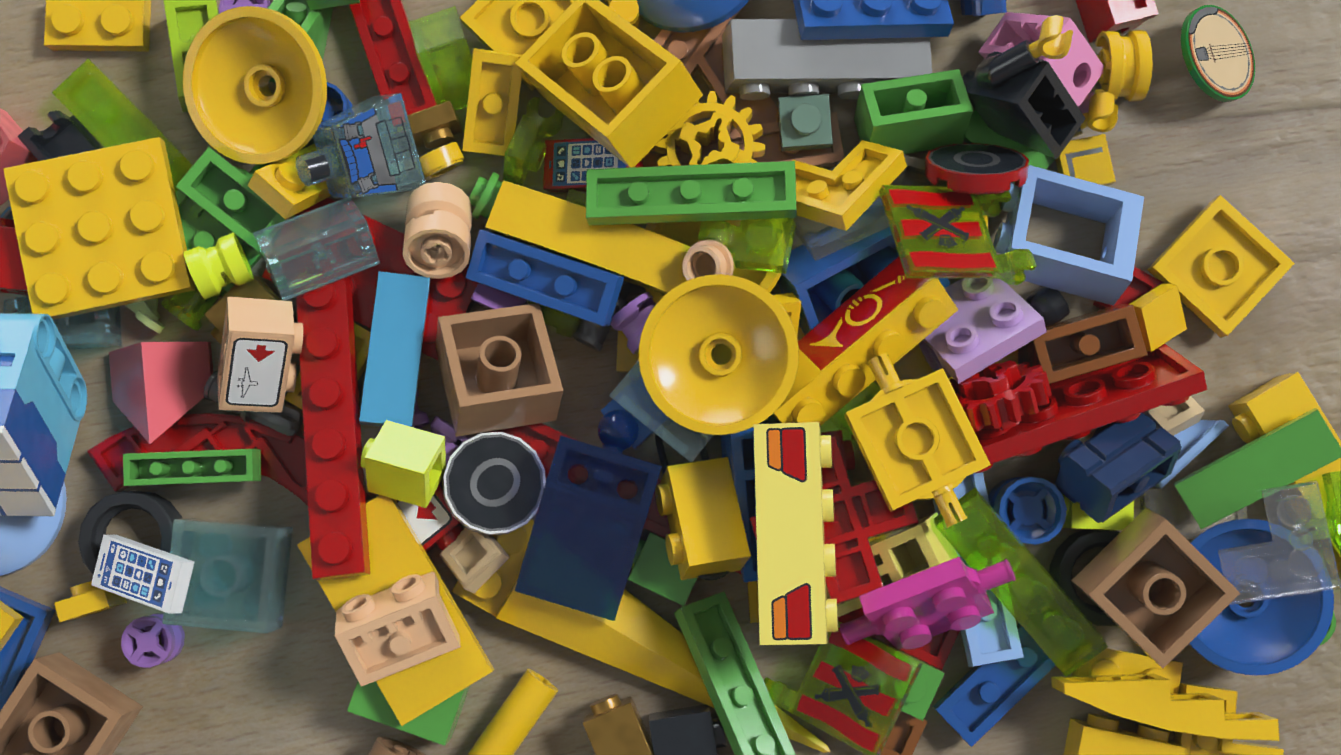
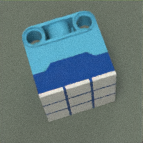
M0 313V516L55 515L79 424L86 411L87 388L85 381L49 314Z

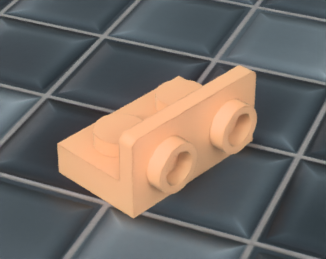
M429 572L422 576L417 574L409 575L398 580L391 588L374 595L362 594L355 596L336 611L334 636L361 687L461 647L459 633L439 594V580L435 572Z

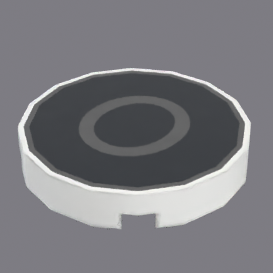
M504 432L480 433L464 441L450 456L443 475L444 500L452 516L467 529L487 535L509 534L526 525L540 509L546 492L545 468L536 451L521 438Z

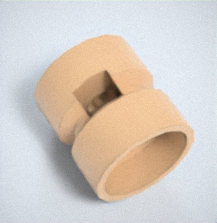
M433 182L423 184L414 189L408 197L403 257L406 265L415 273L428 278H448L462 272L469 263L472 205L469 197L462 189L449 183Z

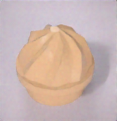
M702 240L689 248L683 259L682 270L687 281L705 275H733L734 262L730 251L722 243L715 240Z

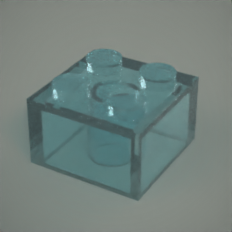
M199 518L174 519L170 553L194 561V566L182 613L168 614L164 612L162 624L269 633L282 628L293 527Z

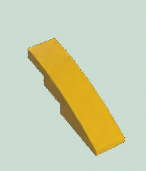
M503 180L485 226L491 232L624 276V281L663 294H667L676 286L687 281L683 274L682 264L690 246L633 224L589 226L586 219V207Z
M1154 673L1051 677L1052 688L1113 715L1161 729L1220 739L1280 741L1278 719L1261 712L1225 713L1224 699L1208 693L1171 694L1170 680Z

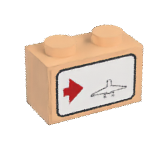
M227 297L217 373L218 410L282 413L285 393H294L296 385V362H291L292 354H301L303 344V324L294 322L292 301Z

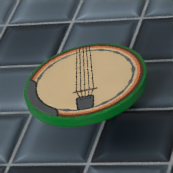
M1204 5L1190 12L1183 22L1180 41L1183 59L1191 77L1203 92L1215 100L1232 102L1242 98L1251 89L1255 78L1254 54L1244 29L1229 12L1215 5Z

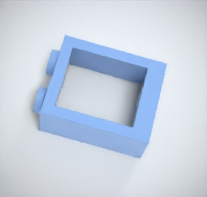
M1029 165L1026 183L1018 187L1015 185V182H1011L1010 190L1004 191L1001 210L1008 213L1006 223H1000L993 243V252L1000 253L996 273L1114 306L1132 282L1144 196ZM1032 203L1106 223L1100 261L1026 241Z

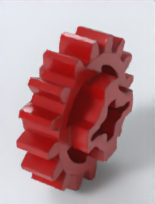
M1011 360L992 364L959 384L954 379L949 380L974 432L990 428H1000L1001 430L1012 428L1022 421V415L1037 414L1039 412L1038 406L1048 405L1050 402L1048 396L1052 395L1046 371H1043L1041 365L1031 367L1030 362L1027 361L1019 365Z

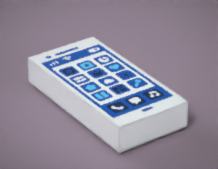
M103 535L91 585L168 614L182 613L194 561L119 535Z

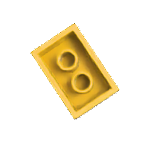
M575 0L515 62L542 97L629 168L635 167L703 96L680 59L600 0Z

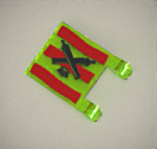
M882 185L879 190L906 278H998L1009 285H1019L1026 280L1024 270L1032 271L1037 267L1034 256L1029 249H1017L999 255L996 254L983 215H987V217L999 215L1001 212L999 202H1009L1012 199L1009 190L999 194H968L954 192L952 189L940 186Z
M838 621V632H828V643L820 644L798 691L783 682L774 681L771 678H765L763 681L775 705L789 711L865 755H880L923 663L870 636L848 645L840 631V624L842 622Z

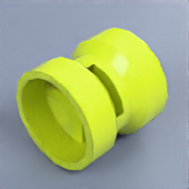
M234 232L220 237L213 247L203 248L197 246L183 252L191 277L204 299L220 294L222 287L230 283L241 286L254 280L248 259Z

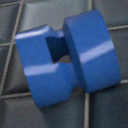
M1013 477L1002 480L991 489L988 495L996 535L1007 541L1034 545L1048 542L1059 534L1065 523L1067 507L1064 497L1054 484L1043 478Z

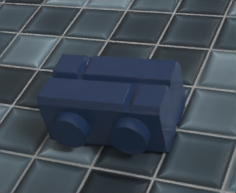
M1142 412L1138 418L1124 423L1112 422L1098 427L1093 437L1084 443L1078 439L1072 441L1059 456L1058 463L1061 466L1055 484L1058 490L1074 504L1078 502L1080 509L1097 523H1103L1168 477L1173 471L1182 447L1176 437L1162 427L1158 429L1156 422Z

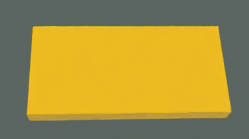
M379 495L366 503L370 574L317 581L336 612L355 596L369 594L371 596L391 588L398 580L413 574L422 576L429 572H435L439 580V594L459 633L461 647L376 681L399 723L403 726L490 674L495 669L397 501ZM309 537L297 544L312 570Z

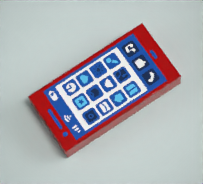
M594 138L545 140L543 189L550 193L586 191L587 169L629 168ZM643 159L635 167H643Z

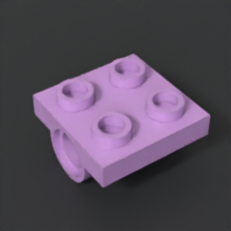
M991 268L992 274H969L944 288L958 308V311L919 343L920 349L931 369L935 372L943 368L948 379L952 377L958 384L1046 333L1044 318Z

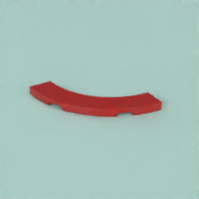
M213 413L185 414L151 444L133 426L105 439L87 451L115 492H122L130 487L124 486L123 454L261 449V475L278 482V484L299 497L308 506L304 438L297 434L287 436L253 419L249 423L244 422L241 416ZM365 491V499H368L370 496Z

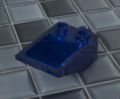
M620 409L607 412L599 421L597 432L603 444L602 448L560 435L515 587V592L611 621H615L662 466L622 454L623 450L631 447L637 440L639 426L631 413ZM580 466L586 469L588 478L584 483L574 484L569 480L568 473L573 467ZM624 481L632 482L637 488L635 497L632 499L621 498L617 492V487L620 483Z

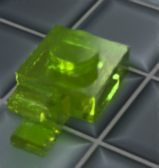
M533 97L528 102L526 115L523 114L505 152L504 181L523 186L529 171L538 172L544 159L547 144L540 141L545 137L557 134L562 128L564 114L557 108L555 114L551 117L544 118L538 115L540 98Z
M793 218L741 220L740 227L726 221H702L698 238L699 240H715L726 246L730 253H733V262L736 268L786 274L796 225Z

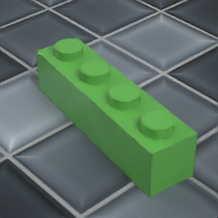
M261 449L123 454L124 486L261 481Z

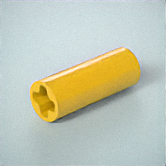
M527 669L468 752V755H514L559 690L539 673Z

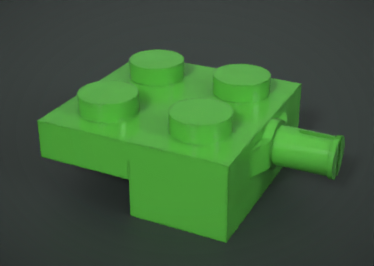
M210 147L206 149L175 186L178 188L175 194L187 250L197 246L203 248L213 247L220 237L234 232L244 250L251 269L255 266L295 217L293 215L285 220L247 186L256 170L271 163L256 164L248 172L232 166ZM230 283L222 288L228 292L235 284Z

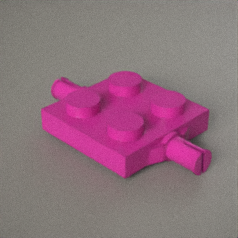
M957 557L860 595L859 598L864 615L841 623L840 631L848 645L876 634L885 636L897 650L901 648H919L928 644L935 635L951 629L959 631L972 628L981 621L982 617L993 614L994 611L988 598L987 590L1010 581H1015L1016 577L1007 559L977 570L967 567L961 558Z

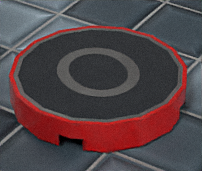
M979 143L951 144L937 147L928 152L925 157L924 175L934 185L939 183V178L946 180L947 188L952 189L954 192L999 194L1010 190L1011 182H1015V185L1018 187L1026 183L1029 159L1023 153L997 145Z

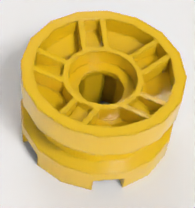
M1130 30L1125 36H1120L1119 32L1102 31L1098 35L1095 44L1096 47H1102L1097 57L1104 65L1103 74L1097 81L1101 84V89H1096L1095 94L1101 92L1112 93L1115 97L1114 101L1118 97H1124L1127 101H1142L1146 98L1149 91L1153 65L1152 47L1147 32L1144 30Z

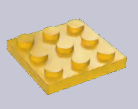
M160 137L3 168L32 314H49L55 320L195 290L194 281L183 254L184 251H187L166 145L165 141Z

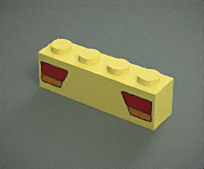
M819 422L753 424L760 645L827 644L828 632H838L837 599H826V577H836L835 544L824 543V522H834L833 489H823L822 468H832L831 435H821Z

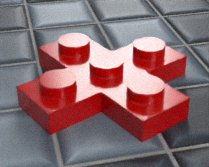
M832 437V468H822L823 489H833L834 522H824V543L835 544L836 577H826V586L830 599H837V604L857 599L860 595L883 587L868 539L916 525L919 521L913 502L890 512L875 480L851 487L836 439ZM756 516L750 518L757 540Z

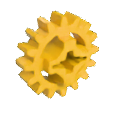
M710 91L707 103H699L698 101L665 135L667 138H662L654 146L656 152L667 154L657 161V166H681L676 156V145L681 147V151L689 154L691 159L689 165L756 163L757 161L752 158L765 156V144L753 142L762 136V125H748L752 118V109L747 107L740 112L735 111V96L730 95L723 105L717 103L715 91ZM702 118H711L710 120L697 125L691 124L692 122ZM732 125L742 137L744 151L740 149V145L731 142L729 134ZM718 134L719 151L712 150L701 163V145L708 146L711 140H715Z

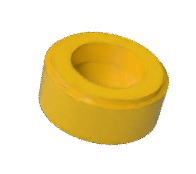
M453 142L414 161V169L420 180L428 181L460 166L465 158L458 143Z

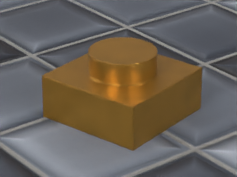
M450 101L402 117L408 136L416 147L425 145V148L430 149L443 146L454 139L453 134L463 131L457 112Z

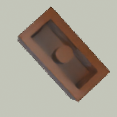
M1118 304L1046 326L1045 334L1026 344L1032 366H1042L1043 371L1047 373L1049 384L1148 355L1134 306L1127 304Z

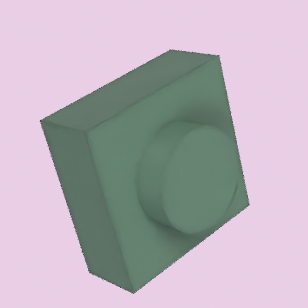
M829 94L778 98L781 152L832 147Z

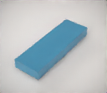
M378 272L359 418L361 425L382 427L385 421L388 420L409 427L413 426L430 278Z

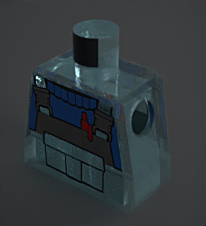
M401 93L373 96L321 122L313 136L317 151L296 158V169L305 186H312L326 181L329 193L333 198H356L412 191L426 184Z

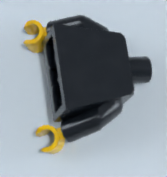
M1058 15L1049 16L1042 22L1039 40L1033 43L1025 40L1003 53L994 51L977 66L976 70L967 71L962 77L970 103L990 129L997 134L1055 159L1060 156L1072 137L1083 134L1084 128L1089 127L1094 131L1108 132L1115 127L1118 120V105L1114 104L1115 97L1112 93L1101 92L1092 95L1089 99L1088 112L1082 113L1049 62L1039 60L1040 56L1048 59H1062L1069 52L1073 30L1060 34L1064 18Z

